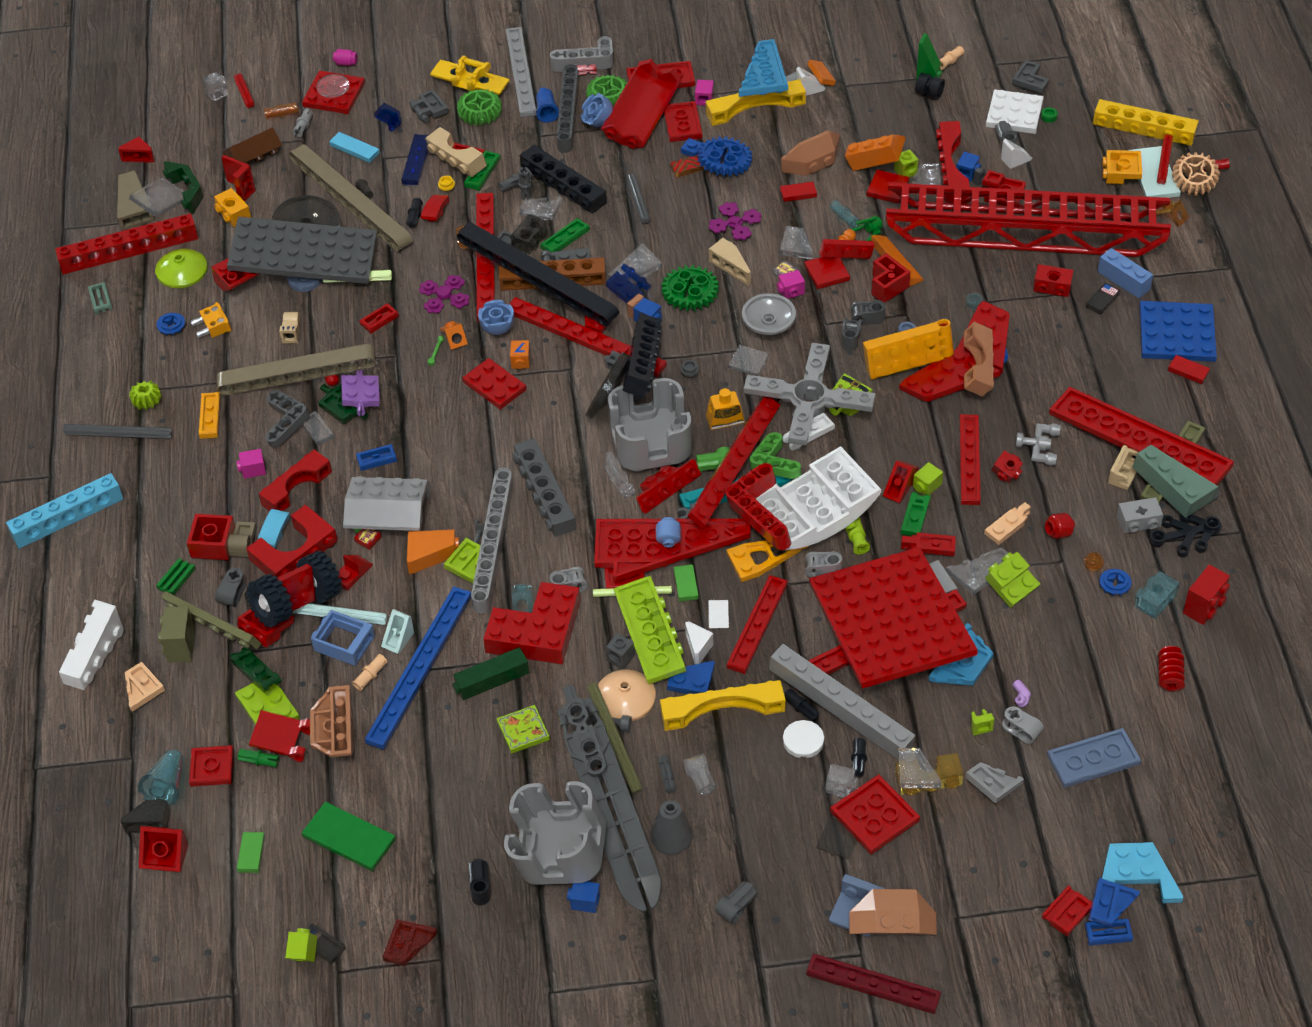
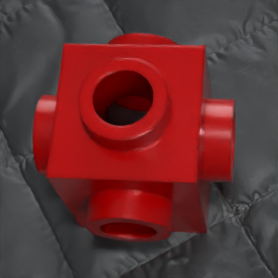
M1004 450L994 463L991 471L1001 481L1010 483L1013 478L1017 480L1023 472L1020 469L1023 463L1018 456Z

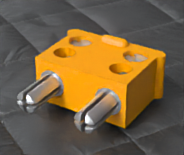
M218 302L200 310L201 316L190 321L192 326L202 322L206 326L205 329L196 332L198 338L209 333L214 338L232 330Z

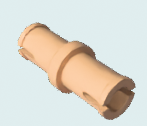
M957 46L952 51L945 53L944 57L940 59L941 70L950 64H954L960 56L964 55L963 47Z
M378 654L368 666L365 665L363 667V672L352 681L353 686L357 690L362 691L372 679L374 680L377 677V673L385 664L388 663L387 659L383 655Z

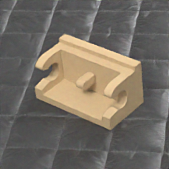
M1123 445L1110 470L1108 484L1125 490L1129 489L1137 473L1133 468L1135 458L1132 457V455H1137V451Z

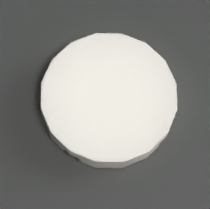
M795 721L784 730V748L794 757L811 758L817 755L823 748V731L812 721Z

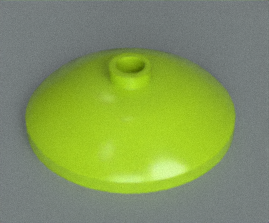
M176 249L159 259L155 267V274L158 281L167 287L185 288L203 279L207 273L208 264L204 255L196 250Z

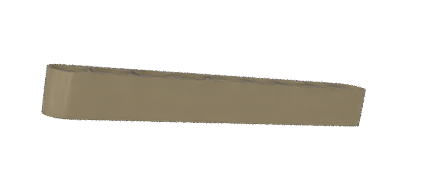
M363 344L222 371L217 374V392H220L221 395H232L372 368L375 366V348L370 344Z

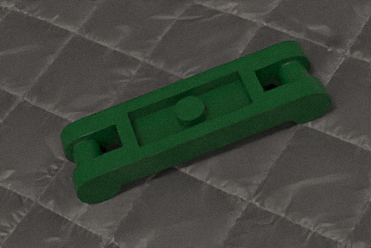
M243 647L237 654L233 653L229 656L232 664L264 693L270 690L269 687L272 685H278L282 682L280 676L255 656L249 648Z

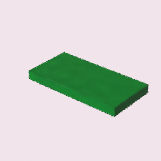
M326 801L301 833L303 838L372 872L396 840L395 835Z

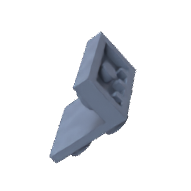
M845 874L842 880L841 893L829 917V922L849 930V911L872 889L885 888ZM861 934V935L866 936V937H869L871 934Z

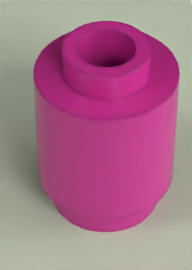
M337 49L333 53V62H336V65L352 66L357 64V52H353V50Z

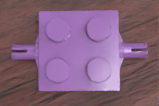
M359 370L356 371V375H341L342 406L357 407V414L359 416L360 412L362 416L365 414V407L379 406L378 376H363V370H360V372Z

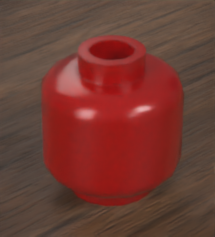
M1067 513L1050 515L1045 522V531L1053 539L1070 537L1075 528L1074 520Z

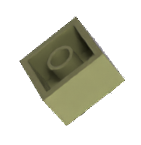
M164 607V614L160 616L162 630L158 632V642L162 643V654L166 655L168 663L192 662L195 627L189 607Z

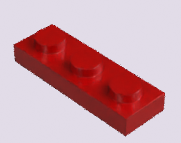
M823 239L819 254L820 257L871 259L875 245L873 241Z

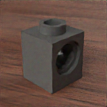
M618 633L606 646L607 661L623 670L635 656L634 642Z

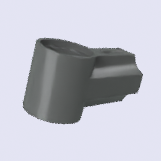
M1000 121L995 125V131L1001 142V150L1004 139L1017 145V134L1012 131L1009 123Z
M743 881L729 896H723L718 901L715 912L729 923L735 924L742 916L744 909L757 896V891L752 884Z

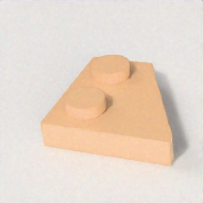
M143 662L138 663L125 672L129 697L128 703L132 712L165 691L164 686Z

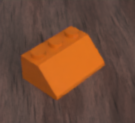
M893 134L852 143L847 147L845 158L853 171L899 161L906 138L905 136Z

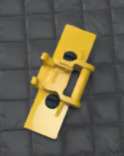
M464 55L458 60V64L440 60L430 73V76L452 82V86L470 91H475V89H483L485 91L489 89L490 92L494 91L496 95H500L510 82L508 78L488 73L491 67L489 62L483 63L469 59ZM465 65L477 68L473 73L466 71Z

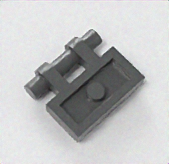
M433 89L420 94L419 100L411 99L409 101L411 109L417 113V117L424 123L429 121V115L436 118L449 113L448 107Z

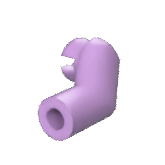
M1016 680L1012 684L1018 692L1015 702L1019 707H1025L1029 703L1031 692L1021 680Z

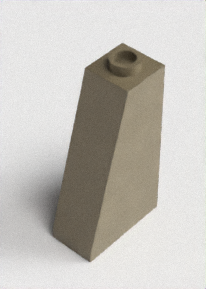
M135 170L118 175L117 218L121 231L154 221L152 209Z

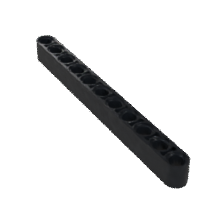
M468 222L456 234L457 239L465 246L603 326H609L620 313L618 308L611 302L474 223Z

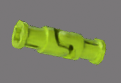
M858 517L846 527L849 540L853 543L854 553L860 555L870 550V544L866 542V533L861 524L860 517Z

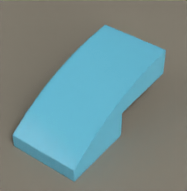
M271 509L265 519L258 539L263 538L273 548H276L283 537L282 530L290 519L289 512Z

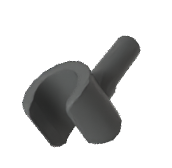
M479 519L475 521L476 536L474 542L477 544L485 526V522L479 524Z

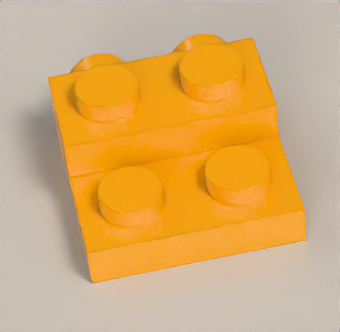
M1107 150L1106 157L1102 158V167H1106V169L1103 168L1102 177L1106 179V183L1124 184V179H1142L1141 151Z

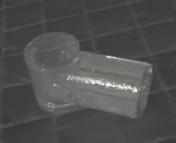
M704 753L683 759L686 774L692 778L699 795L711 794L716 789V785L709 772L708 762Z

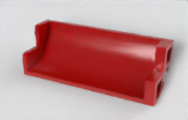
M652 59L638 63L613 106L612 113L601 127L607 138L632 149L645 146L682 80L674 68L660 71Z

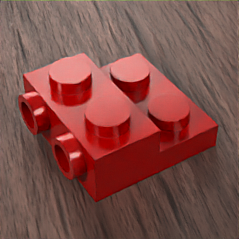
M249 609L238 617L237 628L252 635L261 643L260 645L267 648L280 639V632L294 623V616L269 628V626H264V623L261 624L259 618L254 616L255 612Z

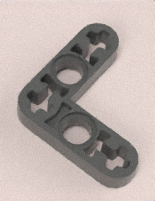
M279 390L271 391L267 395L269 405L284 414L265 436L267 443L273 448L283 444L309 417V411L303 403ZM287 404H292L289 408H284ZM287 423H291L289 427L283 428Z

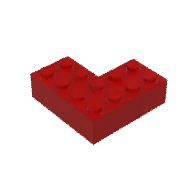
M541 582L532 613L493 607L483 638L485 653L502 655L520 647L526 659L563 665L581 602L579 587Z

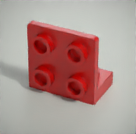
M223 155L221 158L227 182L235 185L236 193L245 202L256 191L251 167L247 163Z

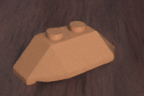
M827 130L798 143L787 155L781 158V171L807 176L834 164L839 150L840 135Z
M349 685L328 687L325 694L310 710V745L329 757L349 756L354 751L353 711Z
M872 889L849 911V934L937 935L936 912L917 890Z

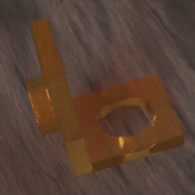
M1170 200L1169 206H1163L1156 210V214L1170 212L1177 227L1181 226L1189 218L1181 200ZM1178 210H1180L1183 215L1181 220L1177 217Z

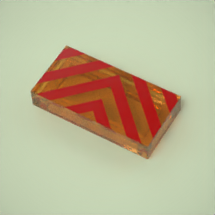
M698 155L671 162L670 168L675 177L704 170V166H700V162H698Z

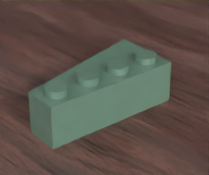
M1152 445L1138 452L1133 464V468L1185 518L1213 501L1219 487Z

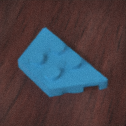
M967 623L965 628L978 649V655L935 667L929 675L928 681L973 686L992 660L994 653L984 644L983 639L979 635L976 636L972 631V626Z

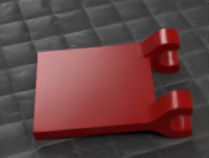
M261 710L249 746L286 755L297 762H303L306 748L295 747L300 731L310 735V719L298 720Z

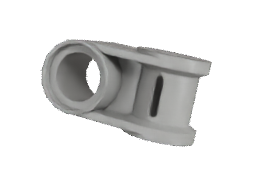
M809 552L805 555V561L807 562L805 574L808 577L812 578L842 569V556L838 552Z
M582 567L554 571L550 575V583L578 587L579 584L580 592L588 588V582L584 579Z
M1008 707L1005 711V719L1002 722L1003 729L1026 744H1032L1044 729L1043 723L1039 719L1032 717L1018 707Z

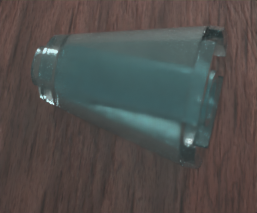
M177 750L166 751L139 780L137 790L139 794L141 792L144 795L143 799L146 802L158 807L175 804L179 796L184 764L183 755Z

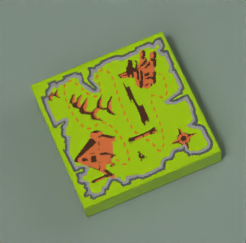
M535 705L497 718V723L511 754L550 740Z

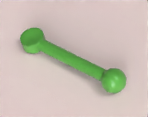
M438 336V343L432 357L428 359V365L430 366L435 364L434 359L441 342L444 341L443 336Z

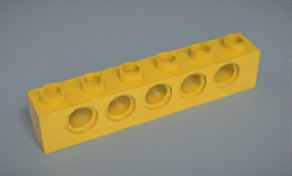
M1099 99L1094 112L1093 125L1162 140L1165 134H1171L1173 136L1172 142L1192 146L1199 120Z

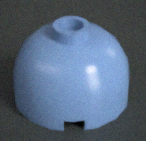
M600 93L590 95L582 106L584 111L583 115L581 114V119L589 126L602 127L613 111L611 101Z
M502 300L488 301L482 309L478 310L479 323L488 334H505L514 323V310L510 304H504Z

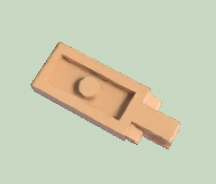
M1025 502L1018 509L1015 507L1010 509L986 528L984 534L1000 545L1025 525L1031 506Z

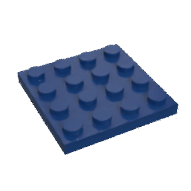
M1140 301L1142 358L1173 360L1178 355L1191 361L1216 362L1213 304Z

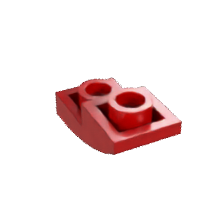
M432 195L423 208L421 219H427L429 222L437 221L443 215L444 206L449 203V196Z

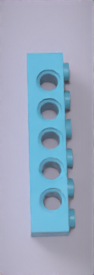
M110 473L9 520L6 524L12 539L18 549L123 500L119 484Z

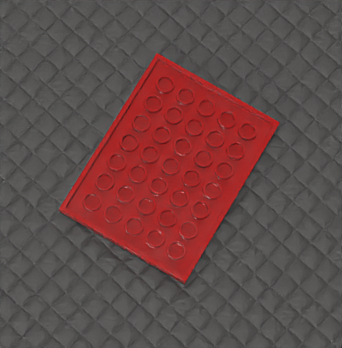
M921 548L910 549L809 578V584L862 689L978 655L977 647Z

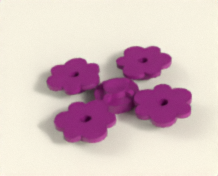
M725 202L719 206V211L723 216H729L730 218L728 221H722L721 218L710 220L709 229L713 230L714 233H720L721 231H726V227L729 226V228L734 229L732 234L735 240H746L747 237L752 235V232L747 226H742L743 221L749 224L759 223L761 221V213L757 212L756 209H750L744 212L741 219L734 216L739 211L737 204Z
M448 276L447 280L444 281L445 285L438 287V283H433L432 280L421 283L419 288L421 294L430 296L436 293L438 297L436 299H429L424 304V309L428 313H440L441 309L444 308L441 299L449 297L452 306L458 309L467 306L470 299L469 295H463V293L452 295L451 291L453 289L458 290L465 284L461 276Z

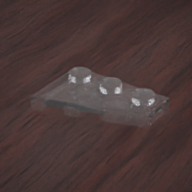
M642 243L608 274L609 280L619 290L661 269L662 262Z
M1001 547L981 554L977 559L971 561L969 559L964 560L962 564L957 566L950 565L946 567V572L974 595L989 584L985 579L989 573L988 569L996 562L1000 565L1003 562L1001 559L1008 552Z

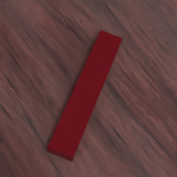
M814 953L806 971V976L932 1014L936 1013L941 996V991Z

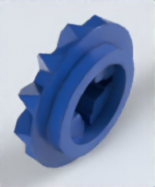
M178 313L164 314L156 323L157 329L160 334L164 333L166 336L172 334L174 336V333H181V329L185 328V319Z
M1120 569L1104 571L1099 580L1100 588H1103L1105 593H1111L1112 596L1115 594L1121 596L1123 593H1128L1132 584L1130 576ZM1115 578L1117 579V586L1113 585Z

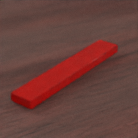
M960 414L961 505H980L979 415Z
M769 575L727 662V669L746 674L786 590L788 580Z

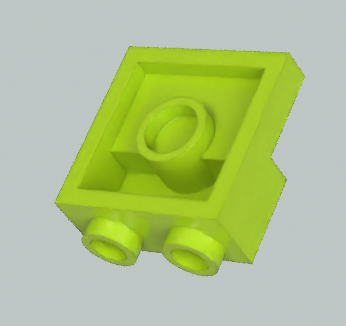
M1018 552L1006 554L1001 559L1003 562L1000 565L997 562L988 569L989 573L985 577L987 582L1010 608L1040 585L1028 570L1030 565Z

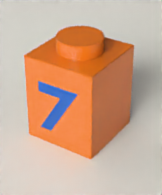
M529 340L511 341V369L530 368Z

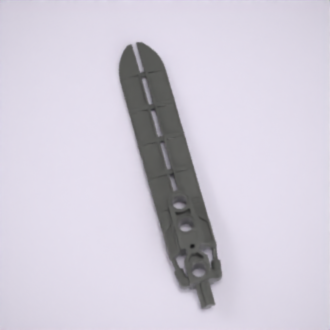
M566 685V688L562 690L567 704L563 705L564 708L558 710L560 726L563 727V736L580 782L586 784L591 789L606 817L604 849L618 888L624 899L631 906L641 911H647L638 883H642L651 909L654 908L661 893V879L608 733L598 715L597 707L591 698L584 700L583 698H578L574 685ZM582 711L581 715L574 717L576 712ZM590 714L594 715L598 721L594 726L592 725L593 722ZM568 721L574 730L573 734H568ZM590 747H595L593 752L587 753ZM597 765H602L600 770L593 771ZM603 780L608 790V793L606 794L601 784V781ZM608 798H611L612 804L618 817V821L614 820L612 811L607 800ZM620 825L629 847L626 850L617 828ZM629 854L632 855L634 864L639 875L638 878L635 877V874L633 872L631 863L628 858Z

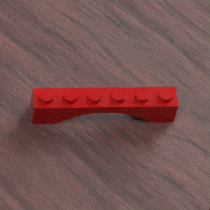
M960 121L939 122V129H936V139H939L937 146L938 150H941L939 152V161L942 162L941 173H944L942 176L943 185L970 187L969 179L956 168L952 160L954 151L960 146ZM945 195L954 201V196ZM961 196V200L967 198L968 196Z

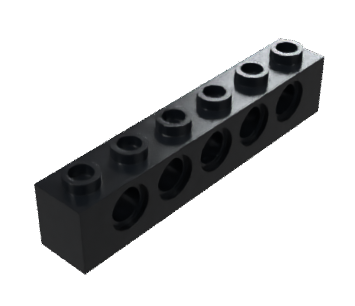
M536 145L531 146L520 154L521 168L523 167V170H525V167L528 168L535 178L551 186L572 202L580 205L584 210L593 214L607 204L606 190Z

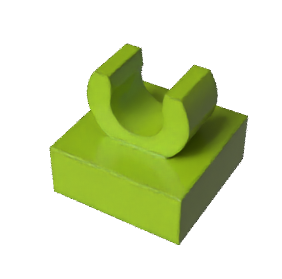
M982 709L980 716H976L974 711L971 713V731L973 736L993 731L994 717L992 713L987 714L985 709Z

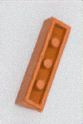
M871 236V241L875 245L874 248L881 256L887 253L911 272L910 286L923 281L919 273L886 236Z

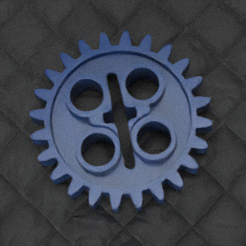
M718 136L717 140L712 137V141L707 139L706 143L702 142V146H699L697 157L700 166H704V170L710 169V173L716 172V175L721 173L723 177L725 174H728L731 177L733 173L738 176V172L743 174L744 170H748L752 162V151L749 150V147H745V143L740 144V140L734 141L733 137L729 140L727 136L722 139Z

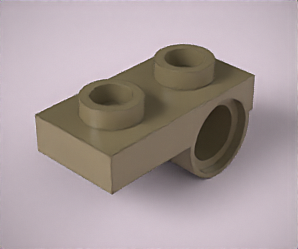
M236 522L234 533L230 534L228 538V552L230 556L248 557L246 548L253 542L256 531L255 522Z

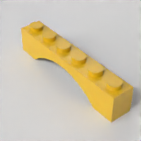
M800 79L787 82L788 90L781 93L771 92L765 95L756 94L741 97L737 93L707 100L706 115L711 125L714 126L727 123L738 113L756 106L778 105L789 108L806 104V91Z
M780 680L660 699V712L665 731L685 728L700 715L720 708H747L764 715L785 712V696Z

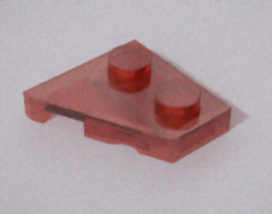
M396 919L382 956L383 961L405 966L437 935V929Z

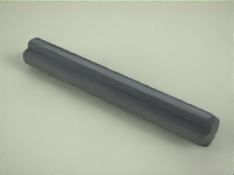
M634 173L628 174L627 181L641 223H649L650 216L637 177Z

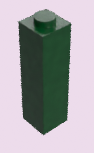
M516 648L453 674L454 683H452V687L456 695L460 694L462 700H466L529 674L528 661L521 648Z

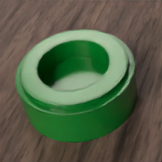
M1052 107L1042 109V121L1052 123L1057 120L1058 112Z

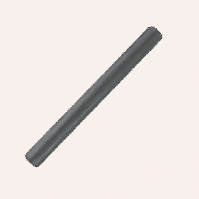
M64 424L63 426L65 435L164 439L172 437V429L165 427Z

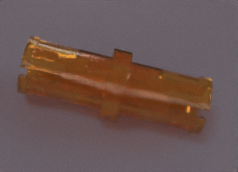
M296 102L264 108L266 119L298 113Z

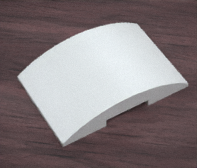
M841 446L811 463L808 472L782 487L775 484L756 498L758 502L788 528L792 544L786 550L810 546L838 533L861 516L882 492L879 486Z

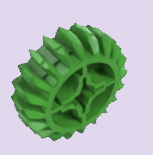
M615 74L613 76L601 75L600 78L595 77V80H591L590 84H588L586 96L588 98L592 94L597 95V93H600L611 101L612 106H614L627 82L625 79H621V76L616 77Z
M483 89L469 90V93H464L460 97L457 104V112L461 120L469 123L470 126L475 124L476 127L480 124L484 126L486 123L490 125L491 121L495 122V119L499 118L502 110L498 95L494 91L490 92L489 89L485 91Z

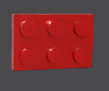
M490 358L462 377L463 383L500 410L527 390L523 382Z

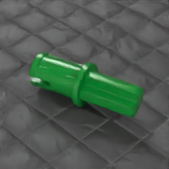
M240 749L238 752L239 761L254 763L256 766L264 765L277 768L279 765L277 763L280 761L279 755L262 753V750L257 752Z

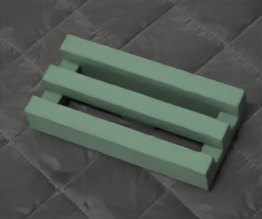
M105 282L88 286L95 314H99L98 311L102 310V313L106 312L105 309L108 308L109 311L113 310ZM101 287H103L107 304L103 303L99 290ZM93 289H96L100 303L99 306L96 305Z

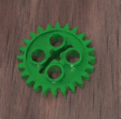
M685 265L684 269L678 266V271L672 269V274L667 273V278H663L661 286L664 300H667L668 305L673 303V308L679 306V310H682L683 307L686 308V311H689L690 308L696 311V307L702 310L703 305L708 307L709 302L714 303V298H717V293H719L716 276H713L712 271L707 273V268L701 270V266L694 268V265H692L691 268H688Z

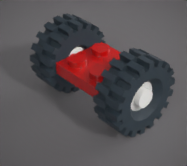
M316 551L299 559L296 564L298 568L280 577L267 574L250 582L249 586H247L248 591L246 595L249 597L247 599L248 603L252 606L250 607L251 611L255 612L254 616L259 618L261 624L264 623V626L271 628L288 620L292 616L291 613L311 602L323 603L337 596L341 592L342 585L339 583L342 581L338 576L340 575L339 570L336 571V564L331 562L332 559L330 557L327 558L326 553Z

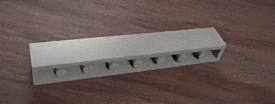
M782 644L770 657V671L899 761L913 748L915 734L786 645Z

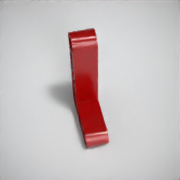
M763 463L727 487L725 491L730 507L776 549L786 550L792 544L788 528L756 500L757 497L776 484L772 465Z

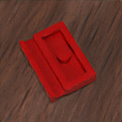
M1068 885L1043 912L1042 919L1049 921L1050 925L1068 937L1091 910L1092 901L1078 891L1075 892Z

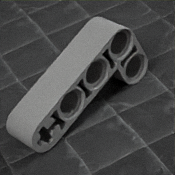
M607 36L600 37L597 41L598 47L552 51L550 53L551 70L563 72L564 67L569 64L587 66L595 64L596 69L611 68L613 66L612 39Z

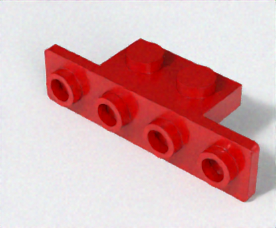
M691 459L679 468L666 465L661 467L660 471L656 474L648 476L640 484L644 492L636 497L641 512L647 513L699 477L701 472L696 461Z

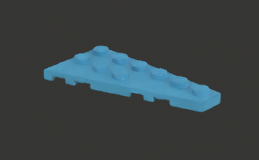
M775 39L758 41L755 54L751 58L752 62L749 63L745 79L741 83L742 87L739 88V97L756 94L765 95L771 92L781 93L788 90V83Z

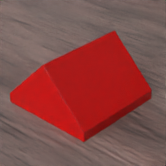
M141 826L139 868L181 872L188 849V842L183 829Z

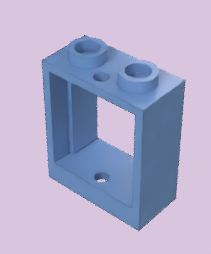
M330 610L328 615L323 617L317 631L313 632L311 641L314 651L356 666L374 639L375 634L372 624ZM335 627L357 634L348 650L326 642Z

